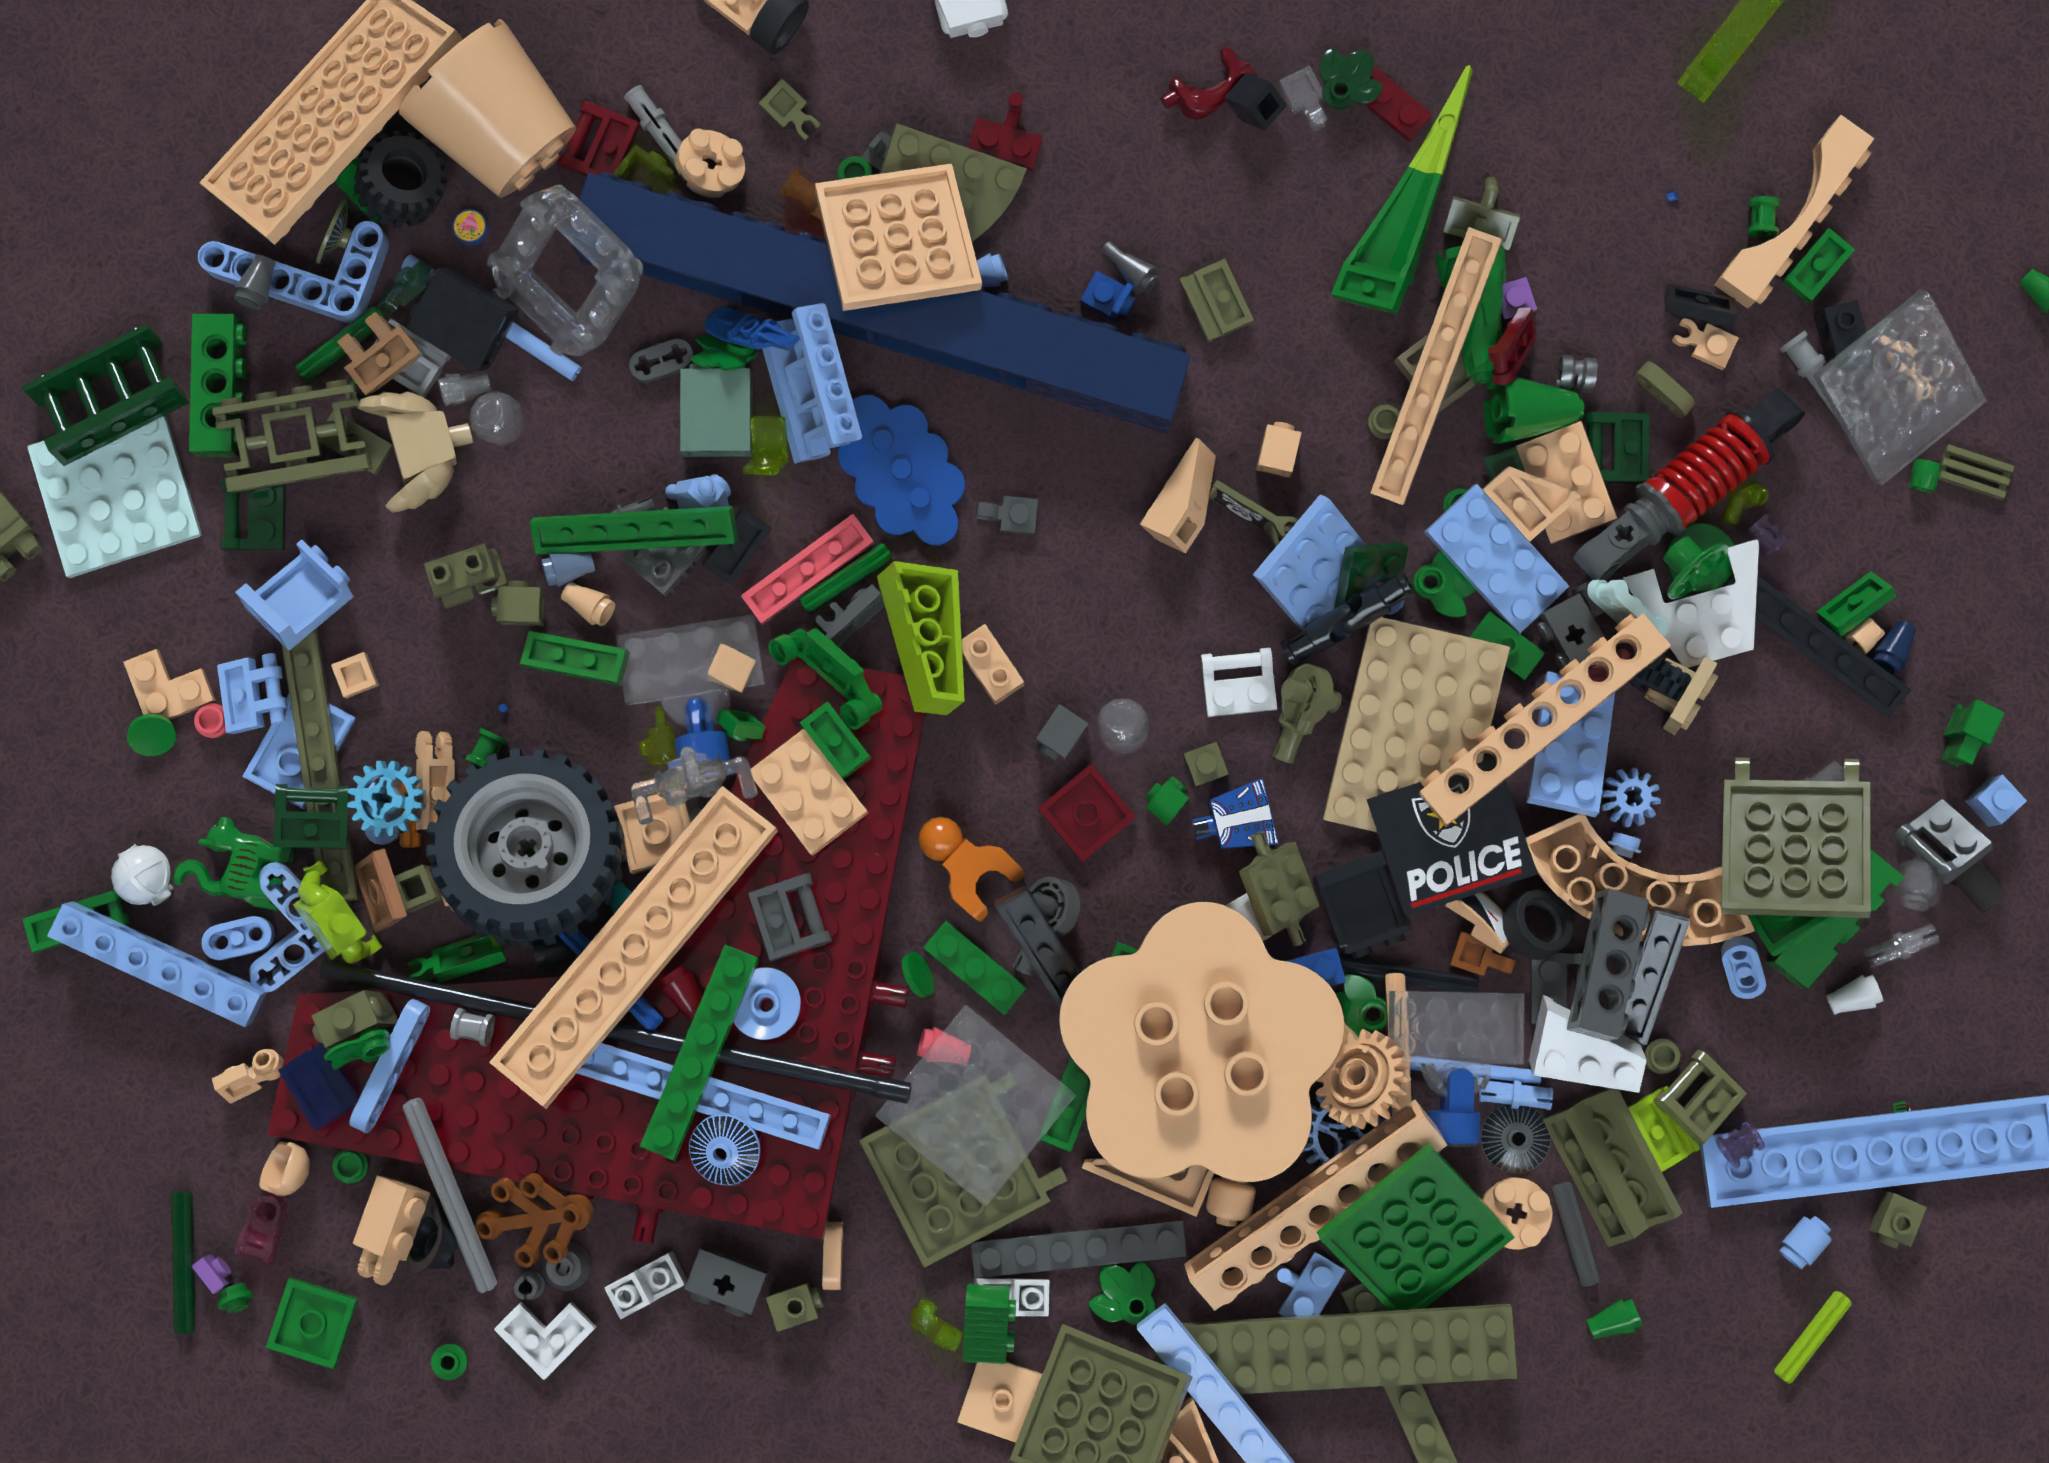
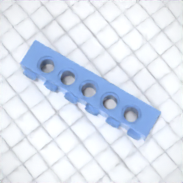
M74 901L62 904L47 935L58 942L243 1027L253 1022L267 992L265 993L254 988L246 980Z

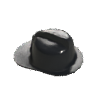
M431 1194L407 1257L408 1269L413 1274H420L428 1268L449 1269L455 1264L454 1252L457 1240L450 1224L441 1219L439 1206Z

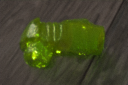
M926 1299L920 1300L918 1307L912 1308L910 1315V1325L913 1332L918 1330L925 1336H928L940 1349L944 1348L956 1352L964 1332L938 1316H934L936 1305Z

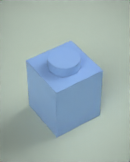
M2004 775L1989 778L1965 800L1988 827L2003 824L2027 801Z

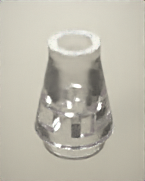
M486 371L480 373L445 374V378L437 379L444 405L453 404L454 408L483 393L492 391Z

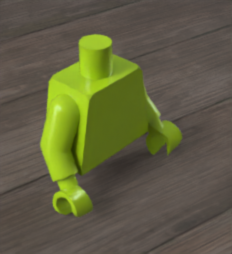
M320 858L311 867H304L305 876L298 887L300 900L294 903L293 906L330 959L333 960L342 954L343 960L352 964L364 958L367 959L381 949L383 946L374 935L366 943L361 941L367 932L338 891L321 884V876L328 871L323 860Z

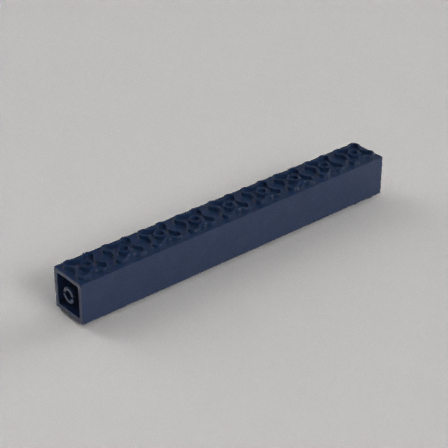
M600 172L599 176L592 173L587 175L567 236L574 252L580 256L579 260L587 265L605 268L627 277H632L634 272L786 319H793L792 312L798 307L824 303L828 311L833 333L1168 434L1191 358V354L1185 353L1186 349L1182 346L1157 341L1140 333H1132V336L1119 333V329L1113 325L1091 321L1074 313H1065V316L1052 313V309L1044 304L1028 302L1002 292L996 296L986 293L984 287L977 291L843 311L826 240L805 232H799L798 236L787 233L781 225L760 221L739 212H732V215L718 212L719 208L712 204L690 200L673 192H666L665 195L652 192L653 189L646 184L627 181L610 173Z

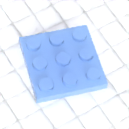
M1320 494L1254 572L1253 576L1303 632L1306 630V625L1334 609L1345 548L1365 546L1366 544L1331 500Z

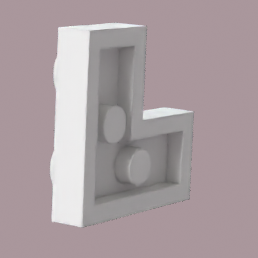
M521 1302L494 1330L545 1380L584 1341L596 1326L571 1302L546 1327Z

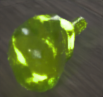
M656 706V727L648 729L649 736L639 743L640 756L646 757L652 766H666L677 760L674 743L676 736L672 726H665L664 706Z

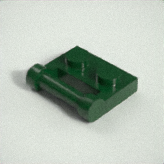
M1586 413L1585 425H1589V442L1604 483L1643 484L1649 479L1650 413ZM1603 425H1612V470H1602Z
M225 479L221 480V491L225 492L224 538H221L220 549L224 551L285 550L286 484L242 491L248 492V539L238 538L239 492H228Z
M276 784L273 847L347 849L349 808L347 807V803H349V793L347 791L349 785H338V789L292 788L288 787V784ZM287 802L337 803V813L287 811Z

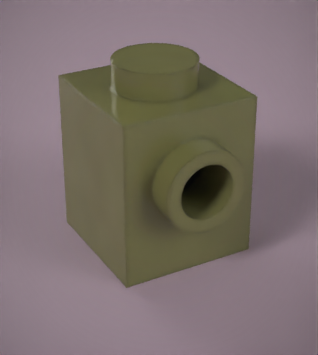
M508 581V586H498V595H493L491 604L492 616H497V622L501 625L544 626V590L540 587H529V582Z
M421 865L394 876L406 912H414L443 900L439 888L430 873L431 866Z
M1884 1191L1869 1231L1878 1234L1877 1242L1897 1249L1899 1244L1911 1247L1927 1207L1895 1193Z
M809 1281L777 1291L766 1297L777 1332L817 1319L820 1316L818 1309L824 1307L818 1287L811 1288Z

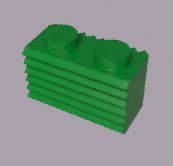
M971 1283L967 1285L963 1362L1006 1364V1352H1014L1015 1330H1008V1322H1015L1016 1300H1009V1286H987L986 1284L981 1286Z

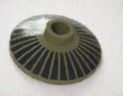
M343 199L329 225L316 258V263L318 264L327 260L338 246L346 249L353 230L347 228V200Z

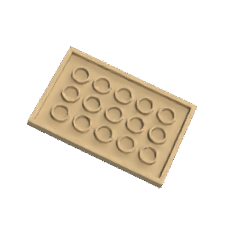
M1384 617L1369 624L1323 820L1377 832L1366 799L1419 783L1435 770L1442 774L1452 766L1448 760L1464 747L1468 752L1479 744L1476 738L1491 726L1510 647ZM1484 753L1477 756L1476 764L1482 762Z

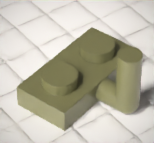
M1495 177L1485 179V190L1480 204L1453 196L1443 232L1465 238L1468 227L1503 239L1501 245L1506 250H1510L1520 215L1494 208L1499 192L1498 181Z

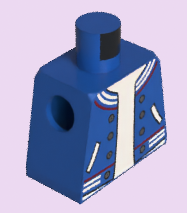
M1258 779L1209 800L1208 805L1211 815L1192 819L1196 840L1216 836L1219 850L1255 848L1250 836L1259 831H1265L1270 847L1279 844L1263 779Z

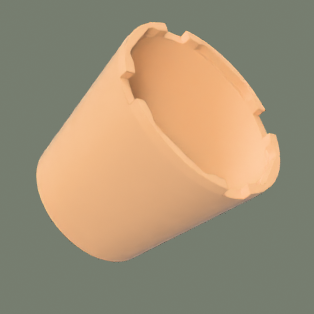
M498 19L494 23L495 28L490 23L483 25L439 59L427 71L432 78L422 88L416 85L410 90L399 108V114L499 198H502L517 189L519 191L524 189L535 178L534 174L541 168L546 170L559 159L560 155L558 153L572 138L576 127L507 24L502 19Z

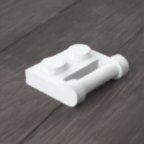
M1260 648L1259 652L1216 657H1212V654L1201 655L1207 717L1277 710L1271 648ZM1261 666L1262 676L1214 680V671Z

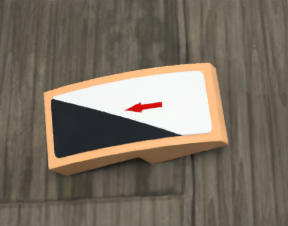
M1483 892L1446 904V907L1475 924L1471 935L1500 954L1509 945L1503 931L1502 917L1504 912Z

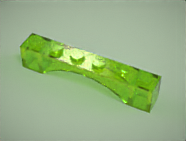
M1741 0L1692 61L1677 84L1705 103L1784 0Z

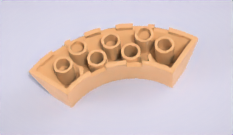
M1582 814L1574 815L1526 837L1537 873L1561 900L1589 920L1591 919L1596 892L1610 888L1648 899L1647 910L1650 912V918L1654 906L1690 915L1691 920L1682 946L1718 943L1755 931L1748 915L1721 914L1722 867L1692 875H1667L1642 868L1614 853L1598 836L1586 815ZM1615 923L1613 927L1614 933L1623 936L1622 927ZM1647 928L1644 931H1642L1640 940L1641 942L1643 941Z

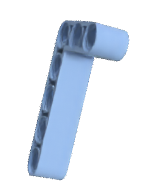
M364 221L356 225L334 281L274 261L276 264L272 273L269 297L343 322L352 323L365 313L389 250L390 243L387 235L378 224L372 221ZM369 235H378V241L375 245L364 247V241ZM211 241L205 243L200 248L197 258L201 267L212 277L236 285L246 268L253 262L256 254L220 242ZM221 254L224 255V261L220 266H211L214 257ZM366 266V273L362 278H352V274L357 267ZM289 276L288 285L283 289H276L278 279ZM322 287V294L319 298L308 300L309 292L313 288ZM354 298V306L348 311H341L342 302L345 299Z

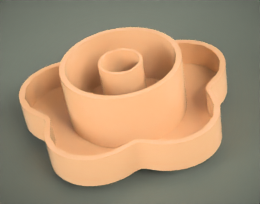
M1195 902L1180 906L1161 917L1149 930L1136 953L1100 960L1079 973L1071 982L1063 997L1060 1008V1030L1063 1042L1070 1056L1090 1079L1086 1102L1087 1126L1095 1147L1109 1164L1126 1174L1140 1178H1162L1181 1172L1193 1165H1201L1213 1173L1230 1180L1256 1182L1282 1173L1302 1153L1311 1129L1312 1113L1309 1090L1311 1085L1328 1070L1340 1050L1344 1035V1016L1335 992L1322 977L1299 964L1272 958L1268 954L1256 929L1240 913L1217 903Z

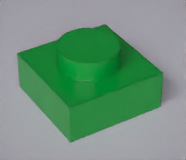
M720 708L716 718V722L727 731L726 734L738 741H746L747 738L762 739L766 728L753 715L745 711Z

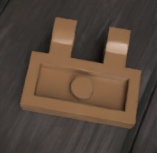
M374 312L365 319V322L380 339L368 350L364 351L357 339L349 333L337 341L352 360L344 368L366 396H371L423 355L403 327L399 325L392 330L383 316H379L377 312Z

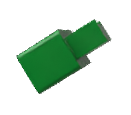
M1974 700L1967 708H1962V705L1957 704L1943 734L1950 741L1941 760L1956 768L1961 764L1968 763L1972 765L1980 747L1991 745L2005 713L1980 700Z

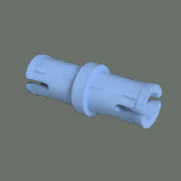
M1481 1079L1479 1102L1509 1104L1513 1109H1518L1519 1106L1551 1110L1552 1102L1550 1100H1553L1552 1087L1521 1085V1081L1513 1080V1083H1503Z

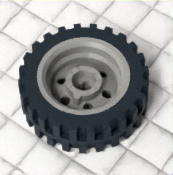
M520 748L509 749V758L499 760L496 753L486 756L487 765L477 770L471 764L464 769L468 776L460 784L455 780L449 783L446 788L450 793V797L446 802L437 800L434 811L438 815L436 823H428L427 833L432 842L431 845L426 846V856L432 864L430 873L440 890L439 892L457 917L464 924L468 923L475 933L484 938L487 934L491 935L497 943L507 946L509 940L518 941L521 947H532L533 940L543 939L547 946L557 943L555 935L567 931L570 938L580 933L577 925L586 918L592 924L599 918L596 909L602 902L609 906L614 898L611 891L613 884H620L623 877L620 865L621 861H626V849L622 839L625 836L617 812L604 786L598 779L594 780L586 767L582 764H579L577 767L573 766L568 756L560 753L557 754L555 759L549 758L545 749L534 748L533 756H524ZM526 810L529 812L528 817L516 819V814L519 811ZM554 821L562 823V828L557 832L551 831ZM494 832H499L498 842L490 843L488 840L489 836ZM529 848L535 851V854L531 857L524 853ZM568 858L565 865L559 866L554 863V860ZM506 869L504 876L500 878L495 877L493 874L495 870ZM532 876L539 878V885L535 889L528 888Z

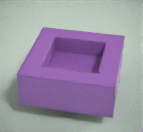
M1527 277L1503 284L1501 314L1503 322L1513 319L1518 308H1532L1533 312L1537 310Z
M211 1254L202 1257L192 1265V1268L212 1294L219 1293L233 1283L228 1276L231 1274V1270L220 1257L214 1258Z

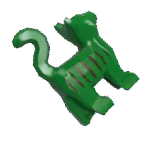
M221 817L217 824L210 828L207 837L199 839L198 843L216 852L232 853L220 881H213L207 867L197 860H186L179 863L174 870L173 881L177 886L182 885L188 874H193L201 890L210 895H223L244 899L255 907L279 911L261 890L259 874L267 862H293L296 848L273 847L271 843L259 836L241 833L235 827L232 819ZM277 877L271 879L268 884L270 886L275 883L280 888L283 886L282 879Z

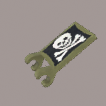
M1216 480L1209 495V499L1267 533L1275 547L1280 543L1278 536L1280 539H1283L1286 533L1291 530V528L1285 527V525L1292 524L1294 526L1298 521L1294 517L1274 515Z

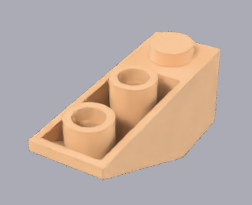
M1195 438L1177 468L1140 523L1155 539L1185 554L1205 524L1216 455L1198 438Z

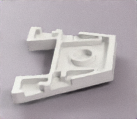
M1758 539L1728 547L1727 553L1735 577L1734 584L1668 603L1663 601L1654 569L1623 577L1631 593L1641 600L1642 606L1653 616L1664 617L1667 620L1668 631L1664 638L1671 645L1670 649L1682 666L1689 668L1700 665L1704 657L1714 661L1754 650L1759 555Z

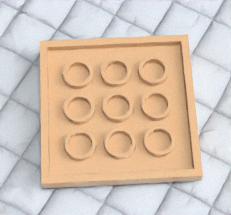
M952 164L815 183V194L843 311L981 290L982 280Z

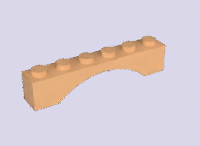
M1840 115L1813 149L1814 168L1812 184L1806 203L1797 219L1776 238L1761 245L1741 250L1717 280L1715 286L1730 297L1735 298L1737 302L1747 309L1755 302L1761 305L1773 289L1769 285L1775 274L1781 277L1793 262L1789 258L1791 252L1795 247L1801 250L1813 233L1808 230L1814 221L1821 223L1833 207L1828 203L1834 194L1840 196L1851 183L1852 179L1848 177V174L1854 167L1860 169L1870 157L1872 152L1867 148L1875 138Z

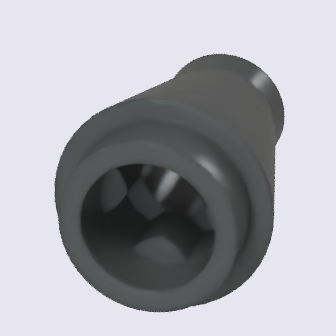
M255 255L253 262L234 287L236 291L234 299L246 307L257 310L261 309L262 305L268 302L272 273L276 263L266 256Z

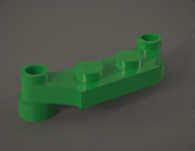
M817 628L809 632L797 629L788 635L781 634L769 642V653L776 663L785 665L800 657L848 700V702L840 707V715L843 722L853 730L860 728L869 722L871 716L882 710L880 698L870 691L863 676L864 670Z

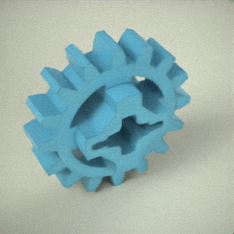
M376 761V770L371 766H364L363 770L366 776H354L353 779L358 784L357 789L351 788L347 791L355 796V801L347 803V807L357 809V813L352 817L353 821L359 822L364 820L361 829L369 832L374 828V836L383 837L385 831H387L388 836L397 837L398 828L403 832H409L410 825L408 822L410 820L414 822L421 820L415 813L416 810L426 809V805L419 802V797L424 796L426 790L417 789L416 787L422 779L418 776L409 777L412 768L404 766L400 769V764L396 761H391L388 768L385 761ZM380 778L379 783L371 789H369L370 785L376 779ZM402 782L407 789L408 797H406L401 789ZM383 794L392 796L391 803L382 801ZM366 801L369 803L370 807L373 810L372 815L369 813L367 809ZM402 809H405L403 814L399 818L394 820V815Z

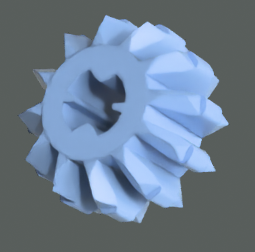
M1631 768L1628 776L1623 769L1615 772L1617 780L1609 777L1604 781L1612 791L1602 790L1601 797L1610 798V802L1602 805L1601 808L1603 811L1613 808L1615 811L1611 814L1610 821L1616 822L1622 816L1623 827H1630L1633 820L1637 826L1644 825V815L1649 818H1653L1656 815L1655 810L1649 805L1661 804L1660 798L1652 797L1651 795L1652 792L1659 790V786L1654 784L1648 787L1647 783L1651 778L1649 773H1645L1639 778L1637 768ZM1634 790L1636 793L1634 800L1637 803L1627 805L1625 801L1628 797L1624 792L1627 793Z

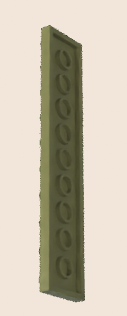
M1511 1304L1182 1323L1239 1394L1517 1379ZM1154 1351L1155 1362L1167 1366ZM1187 1391L1185 1397L1191 1396V1395L1189 1394V1392Z

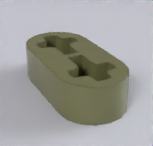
M1647 361L1636 372L1635 379L1677 417L1685 418L1696 405L1694 398L1656 364Z

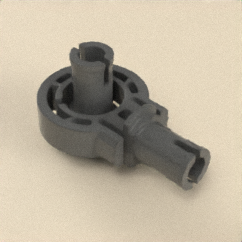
M1055 877L1039 879L1029 890L1058 937H1063L1071 931L1077 922L1080 912L1079 894L1075 885L1069 881ZM1021 948L1012 967L1021 973L1032 976L1035 969Z

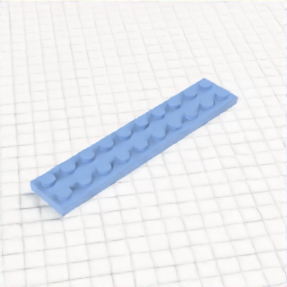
M2049 1095L1712 1134L1704 1144L1699 1145L1701 1148L1700 1153L1708 1207L1713 1208L2049 1168Z

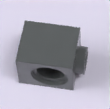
M1059 704L1036 738V742L1041 745L1038 751L1054 762L1058 757L1065 761L1089 723Z

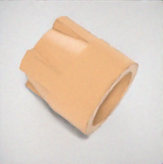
M1868 618L1850 630L1844 636V639L1852 646L1854 641H1856L1858 644L1853 647L1866 655L1885 635V632L1872 618Z

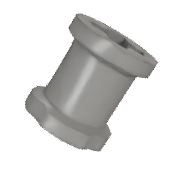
M458 1008L451 1022L450 1038L453 1040L465 1038L479 1041L481 1046L487 1047L494 1033L495 1016L491 1014L486 1015V1017L466 1013V1010L463 1008Z

